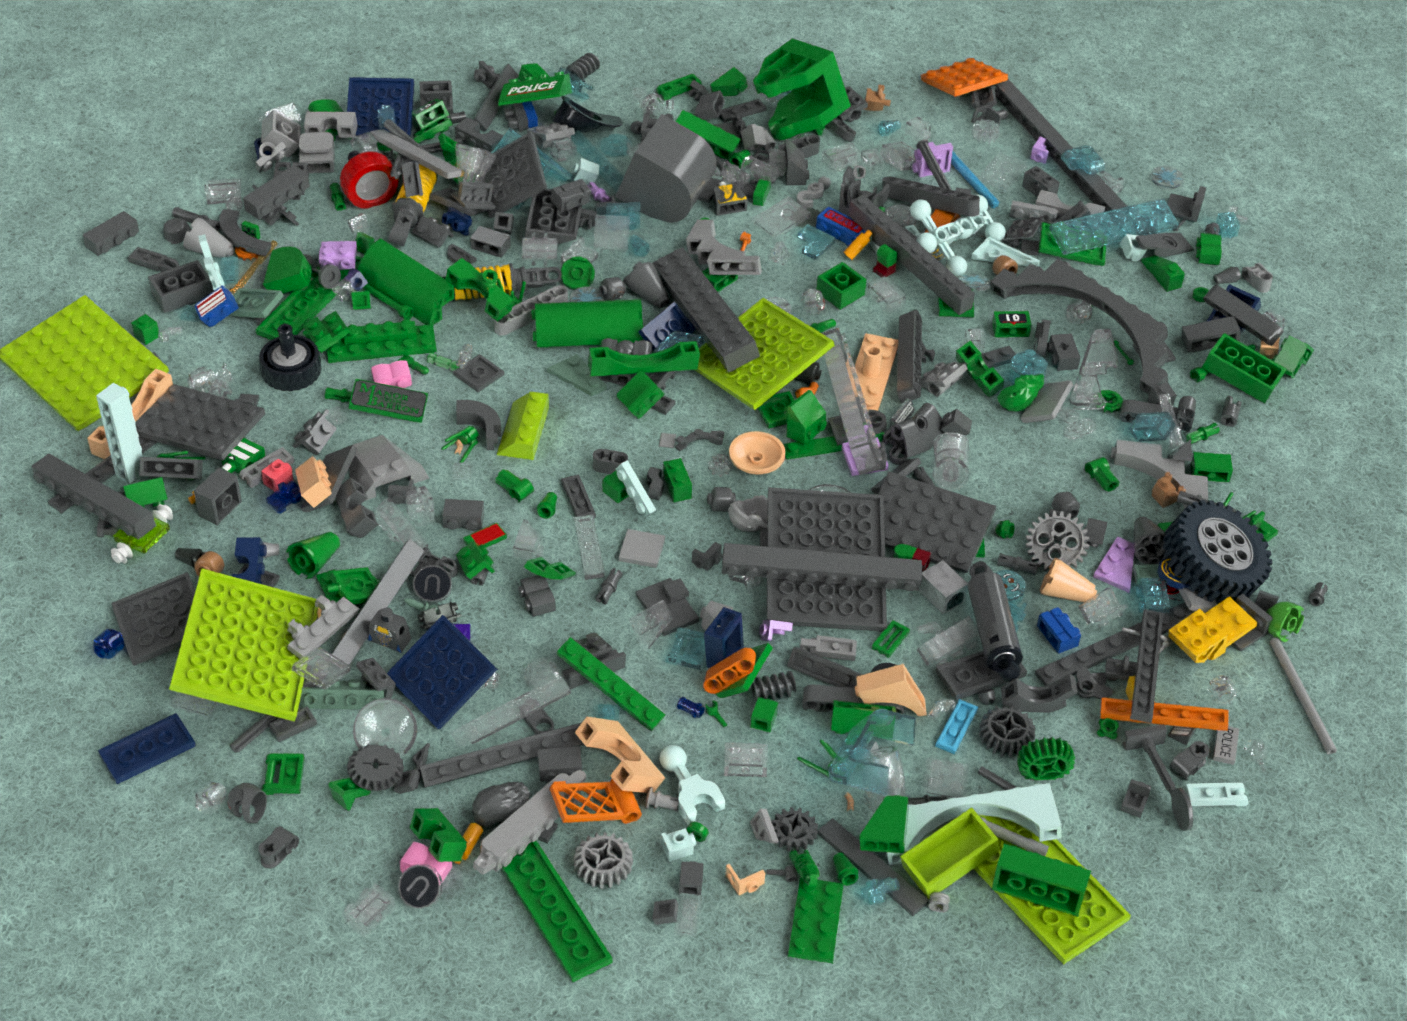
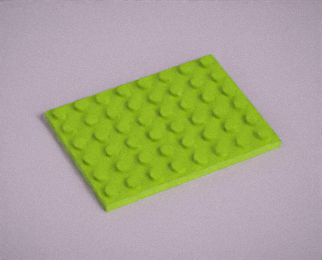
M86 295L0 349V360L77 431L84 429L101 418L96 395L112 383L126 388L129 392V398L140 392L144 380L155 369L166 373L169 372L168 367Z
M201 569L169 690L295 721L309 656L302 661L288 650V644L294 640L292 634L287 631L288 623L295 619V622L301 623L303 627L306 625L309 627L317 619L318 607H315L316 599Z

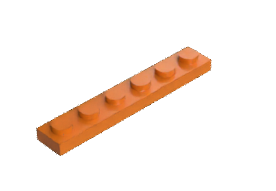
M1102 697L1100 719L1110 718L1120 721L1147 723L1130 719L1132 700ZM1154 703L1151 724L1228 731L1229 710Z

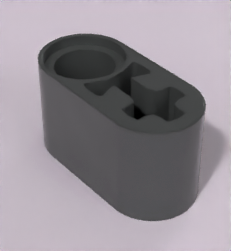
M597 449L593 452V469L599 473L611 474L616 471V468L621 463L628 460V455L620 451Z

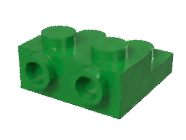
M334 311L321 321L318 317L308 321L303 326L305 331L302 332L323 353L349 334L350 330L338 313Z

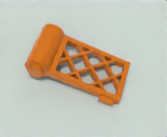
M613 779L610 782L566 784V781H556L549 788L563 823L622 820L623 823L627 824L639 820L642 816L633 792L622 791ZM605 789L607 797L599 794L596 790ZM563 791L570 797L567 800L566 798L559 795V792ZM577 791H584L589 794L588 798L578 794ZM591 797L602 802V805L598 806L590 801ZM574 798L583 803L582 807L580 808L570 802L571 799ZM604 805H607L608 807L612 808L614 813H610L603 809ZM588 806L596 811V813L590 814L584 810V807ZM568 807L577 814L567 815L565 808Z

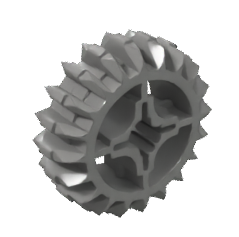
M596 832L594 838L588 835L586 841L581 840L580 846L576 848L574 869L579 878H583L585 884L591 880L592 887L599 883L601 889L604 887V884H608L611 889L612 882L619 885L621 879L626 880L627 874H630L633 865L632 851L629 849L628 842L623 843L622 837L616 839L614 833L611 836H607L606 832H604L603 836H599ZM587 861H589L590 864L594 865L596 868L591 867L587 863Z

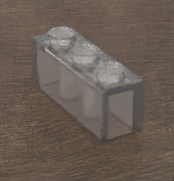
M970 616L923 643L916 650L927 667L932 669L935 666L948 663L947 659L950 657L953 660L963 654V649L967 648L970 650L977 646V640L980 639L978 628Z

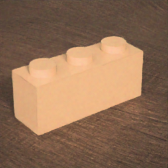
M312 456L295 469L301 496L314 508L330 496L332 492L325 464L320 459L317 461Z

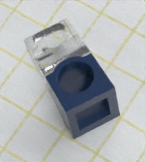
M352 268L348 275L333 287L332 291L341 302H344L352 297V291L361 290L368 282L359 270Z

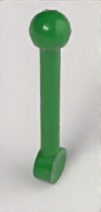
M1116 340L1112 341V345L1124 356L1127 364L1133 365L1134 360L1127 356L1119 346V342Z

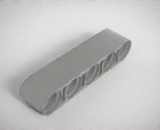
M562 285L555 286L513 306L512 311L498 322L494 320L495 333L507 335L536 321L532 320V309H535V304L568 302L567 287Z

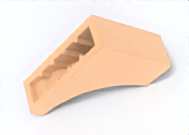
M904 664L857 676L855 693L864 703H894L911 709L918 716L927 715L925 698Z

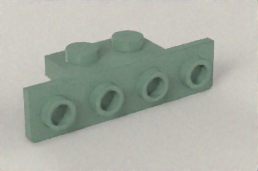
M331 678L325 680L322 688L302 687L300 704L301 708L308 706L309 709L384 710V690L366 689V681H361L360 679L340 681V679Z

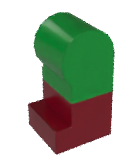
M886 244L880 246L877 251V264L873 267V272L882 279L895 273L897 252Z
M899 544L894 549L893 558L922 560L923 572L930 564L931 552L906 544Z

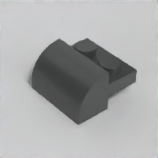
M451 80L419 82L421 107L434 99H439L443 101L447 111L451 114L453 113Z

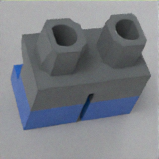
M532 101L515 103L513 108L505 109V118L508 120L509 130L518 129L519 132H523V129L531 128L533 131L538 127V118Z

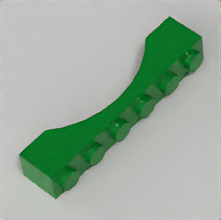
M696 341L678 342L668 349L647 355H628L614 351L609 347L589 348L588 367L591 376L636 374L639 371L652 373L698 370L700 352Z

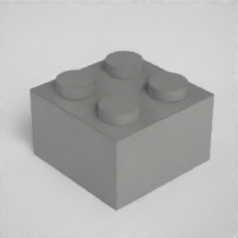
M273 109L262 121L261 142H270L275 147L283 142L286 146V153L284 155L285 157H290L299 148L301 125Z

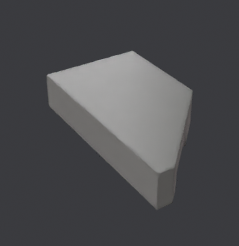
M760 808L750 821L756 839L769 843H778L779 841L767 809Z

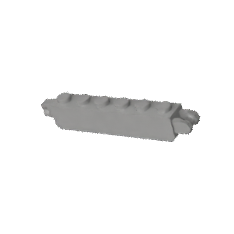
M581 770L575 771L570 776L566 773H559L482 840L480 853L474 861L473 868L484 875L492 869L497 872L503 866H508L514 856L521 854L531 841L535 842L545 829H550L554 821L560 817L549 789L551 784L556 781H566V784L583 783L586 780L587 774ZM563 791L559 792V795L566 798L567 800L570 797ZM572 798L570 802L577 805L579 801Z

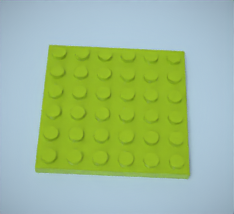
M762 298L738 317L739 321L755 340L760 357L728 373L707 343L699 348L698 370L695 371L753 410H756L835 345L832 339L767 299Z

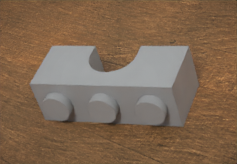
M306 112L304 122L305 133L337 129L339 138H355L357 130L356 113Z

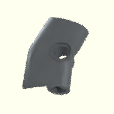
M924 403L913 418L894 424L891 428V433L895 440L904 439L906 458L928 451L933 447L944 433L941 430L943 421L939 412L932 404Z

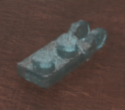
M560 67L558 72L564 71V74H569L572 93L589 99V95L581 91L582 87L588 90H593L594 87Z

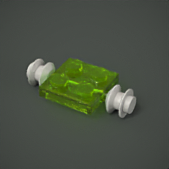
M159 504L157 510L152 511L156 526L139 540L133 536H128L121 529L115 533L113 537L115 542H118V549H111L112 559L117 563L122 562L125 564L127 563L126 557H133L132 549L145 554L170 530L167 519H173L171 508L167 505Z

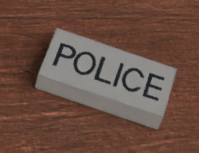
M1228 726V731L1217 730L1214 761L1234 765L1239 735L1238 728Z

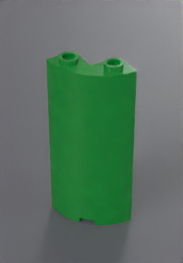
M381 238L369 246L357 268L367 280V284L400 305H408L413 308V317L425 325H435L442 320V306L455 299L454 285Z
M641 299L535 304V309H532V320H536L533 342H537V347L601 345L602 340L606 338L616 339L618 343L622 340H629L633 343L644 340L638 333L643 328Z

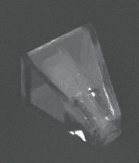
M456 143L457 168L461 170V176L458 177L459 186L460 182H481L496 160V155L488 150Z

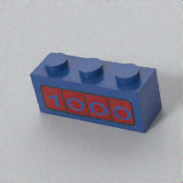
M831 207L826 208L817 216L816 228L820 232H825L834 239L844 242L847 246L861 232H866L849 216Z

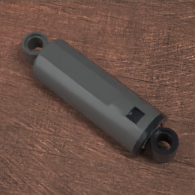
M979 561L974 563L969 570L972 578L968 582V592L988 668L996 671L1004 681L1010 682L1020 675V667L1018 665L1023 659L1003 580L985 562Z

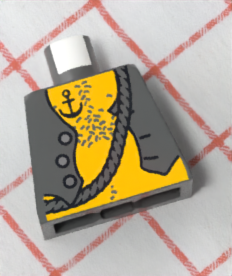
M720 182L714 187L713 200L717 216L747 211L748 199L737 184L727 185L725 182Z

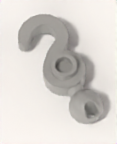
M822 176L819 178L818 183L810 184L807 191L799 192L797 194V204L802 208H812L813 200L805 199L821 198L824 189L830 187V179Z

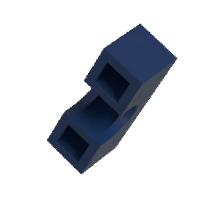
M237 537L234 556L239 564H249V567L244 573L232 574V577L262 584L261 575H264L265 572L263 557L267 554V546L264 545L260 537Z

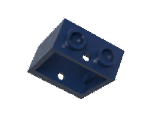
M723 607L704 632L707 668H711L744 648L742 613Z

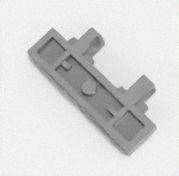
M321 595L316 599L315 607L322 609V616L309 627L307 625L303 627L301 623H296L295 619L288 623L287 631L292 634L294 639L288 644V650L304 661L358 613L359 608L345 597H342L336 603L333 600L330 602L329 599Z

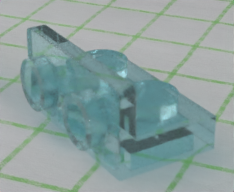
M1141 578L1139 586H1136V598H1140L1138 603L1139 613L1143 614L1144 609L1169 613L1170 604L1165 580L1160 578Z

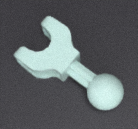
M669 745L660 753V764L665 770L674 772L679 780L678 812L687 825L695 821L696 809L694 806L699 803L709 804L715 812L724 810L725 799L718 786L711 781L701 779L699 774L691 776L685 767L687 761L685 751L680 746Z

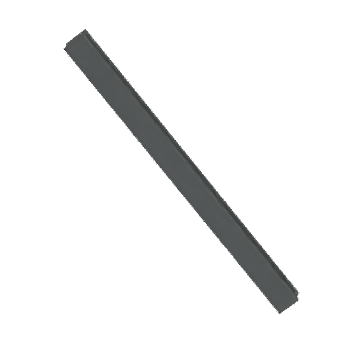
M1009 79L994 84L997 87L995 89L996 98L1036 141L1039 137L1046 139L1045 146H1047L1046 150L1049 151V156L1094 204L1105 206L1104 215L1114 226L1129 222V218L1125 216L1131 214L1130 208Z

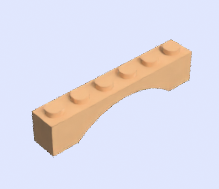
M155 369L144 380L139 394L131 405L135 421L173 385L171 374ZM99 426L87 439L91 454L106 459L111 454L104 426Z

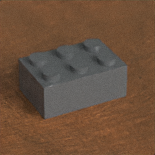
M198 260L148 276L151 293L164 313L201 301L213 292L212 282Z

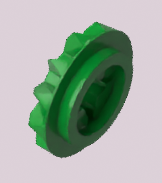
M1111 390L1099 391L1094 397V405H1097L1098 409H1103L1104 412L1107 410L1111 413L1114 410L1119 411L1123 402L1121 395Z

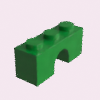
M970 340L956 350V360L959 363H966L968 368L966 372L990 398L1003 389L1004 379L993 367L988 368L982 359V353Z
M415 808L409 828L418 839L431 840L429 852L438 862L461 861L466 851L467 841L438 808Z

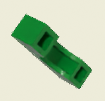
M463 258L447 268L445 280L452 283L457 290L473 289L481 293L486 299L484 312L497 322L512 311L514 299L497 285L485 287L481 283L482 273Z

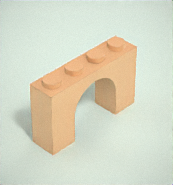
M586 717L575 731V734L586 747L604 749L621 760L610 776L622 791L648 793L652 787V792H655L665 779L663 774L618 721Z

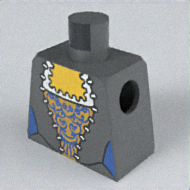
M386 607L378 610L370 622L368 640L402 653L412 639L406 619L394 614L391 608Z

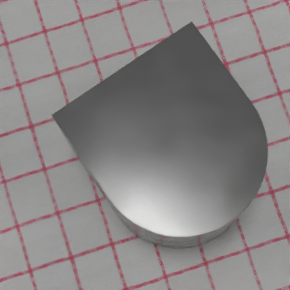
M661 114L635 151L615 197L651 218L669 223L678 222L689 214L714 175L717 167L714 151L701 136Z

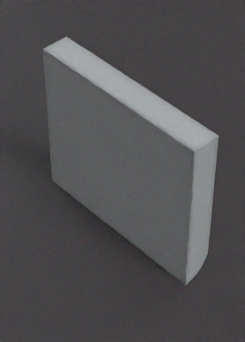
M661 433L658 447L674 448L676 434Z

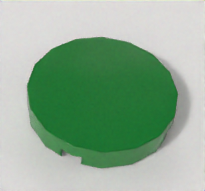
M580 256L572 257L563 263L561 280L567 288L583 290L593 283L595 269L588 259Z

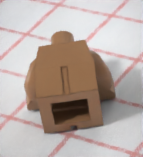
M879 85L878 91H872V89L867 88L865 101H867L868 107L864 110L883 111V106H890L891 100L885 99V94H883L884 85Z
M1166 472L1165 476L1158 479L1152 489V497L1162 508L1177 502L1180 491L1186 492L1183 486H1179L1178 491H1176L1175 486L1170 482L1172 481V474L1170 475V472Z

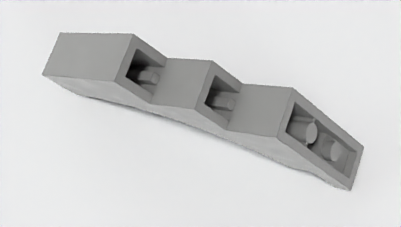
M714 220L696 221L686 238L688 254H697L699 264H708L710 275L761 274L759 256H746L745 251L732 249L719 243L715 239Z
M1117 440L1115 447H1112L1111 458H1114V465L1136 469L1157 480L1165 476L1166 472H1170V475L1172 474V481L1170 482L1175 486L1176 491H1178L1179 486H1183L1186 489V493L1195 496L1201 495L1202 498L1208 500L1207 477L1185 474L1183 460L1162 458V445Z

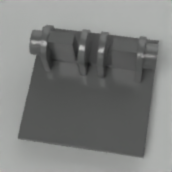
M734 114L732 122L713 124L740 138V142H743L741 131L747 127L740 114Z
M1044 217L1015 220L1003 241H1008L1010 247L1017 248L1022 239L1034 236Z

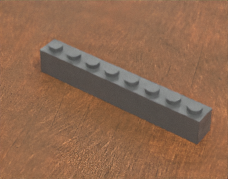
M49 453L31 466L36 482L46 485L51 491L58 492L63 498L70 499L75 505L82 506L89 513H94L101 520H106L113 527L123 530L128 536H133L139 540L156 526L151 511Z

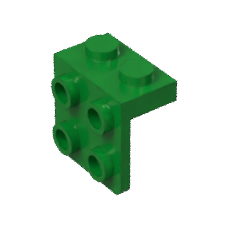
M639 371L617 393V398L631 413L640 419L665 393L643 371Z

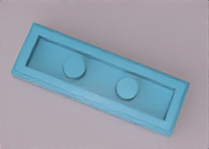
M959 699L935 747L955 754L978 711V706Z

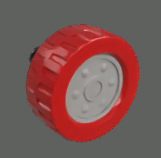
M358 151L350 152L348 154L349 161L343 167L340 175V185L348 200L354 206L362 209H368L388 202L395 194L399 178L391 177L393 165L389 159L378 152H364L361 154Z

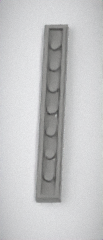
M385 129L370 131L372 139L413 161H418L419 164L447 179L461 176L460 169Z

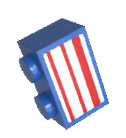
M223 285L194 305L200 320L208 327H213L239 308L233 294Z

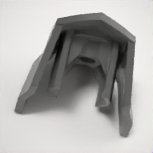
M848 166L843 174V181L841 183L839 212L849 216L850 201L863 194L878 208L880 206L883 207L884 203L888 200L890 185L886 184L878 194L877 187H874L872 193L860 191L861 180L855 181L853 170Z

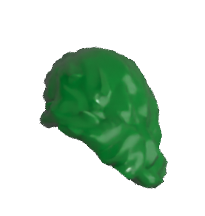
M1020 375V377L1015 379L1014 385L1004 388L997 396L998 402L1010 412L1025 410L1031 406L1039 390L1043 387L1044 375Z

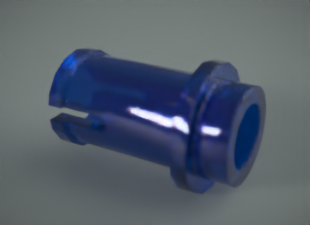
M681 697L677 703V709L691 714L693 718H701L705 711L702 703H695L685 697Z

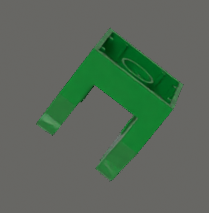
M793 38L764 58L760 71L753 80L757 94L763 93L768 98L792 90L778 101L774 115L768 122L771 135L775 140H786L795 135L824 127L851 107L834 52Z

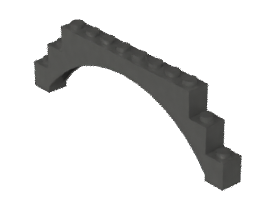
M1057 258L1045 271L1031 263L1018 276L1004 268L990 281L992 291L1004 299L1023 294H1054L1081 300L1104 311L1127 332L1138 351L1143 370V376L1139 379L1140 389L1150 394L1152 386L1168 382V374L1161 368L1168 361V350L1161 345L1168 338L1167 326L1163 322L1155 320L1149 313L1139 310L1136 305L1128 303L1122 296H1117L1108 287L1098 284L1095 279L1087 277L1081 270H1076L1068 262Z

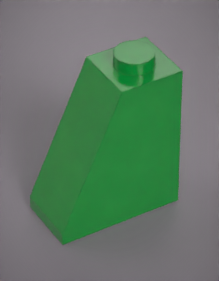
M894 795L884 798L860 834V851L905 853L909 812L908 797Z

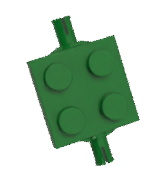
M368 567L332 571L330 578L334 584L325 585L324 590L326 591L325 593L337 592L341 598L345 597L354 605L363 604L380 579L375 578Z

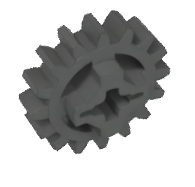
M790 807L789 812L782 809L781 815L775 814V820H772V825L778 841H780V848L785 845L787 846V851L795 848L799 852V847L806 850L808 844H814V839H817L818 823H815L814 816L809 817V811L802 813V808L799 807L797 811H794L793 807Z

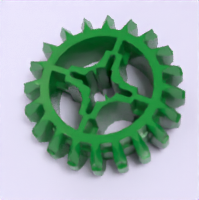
M1044 737L1040 740L1036 739L1034 742H1028V745L1022 746V750L1018 751L1017 764L1021 775H1024L1025 779L1056 780L1059 777L1064 778V774H1070V770L1074 769L1075 755L1073 748L1067 741H1062L1061 738L1054 739L1051 737L1046 739Z

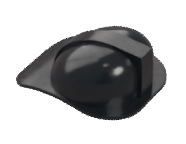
M561 96L563 102L553 117L554 122L574 128V132H589L598 129L602 125L608 127H620L623 125L620 117L590 111L566 96Z

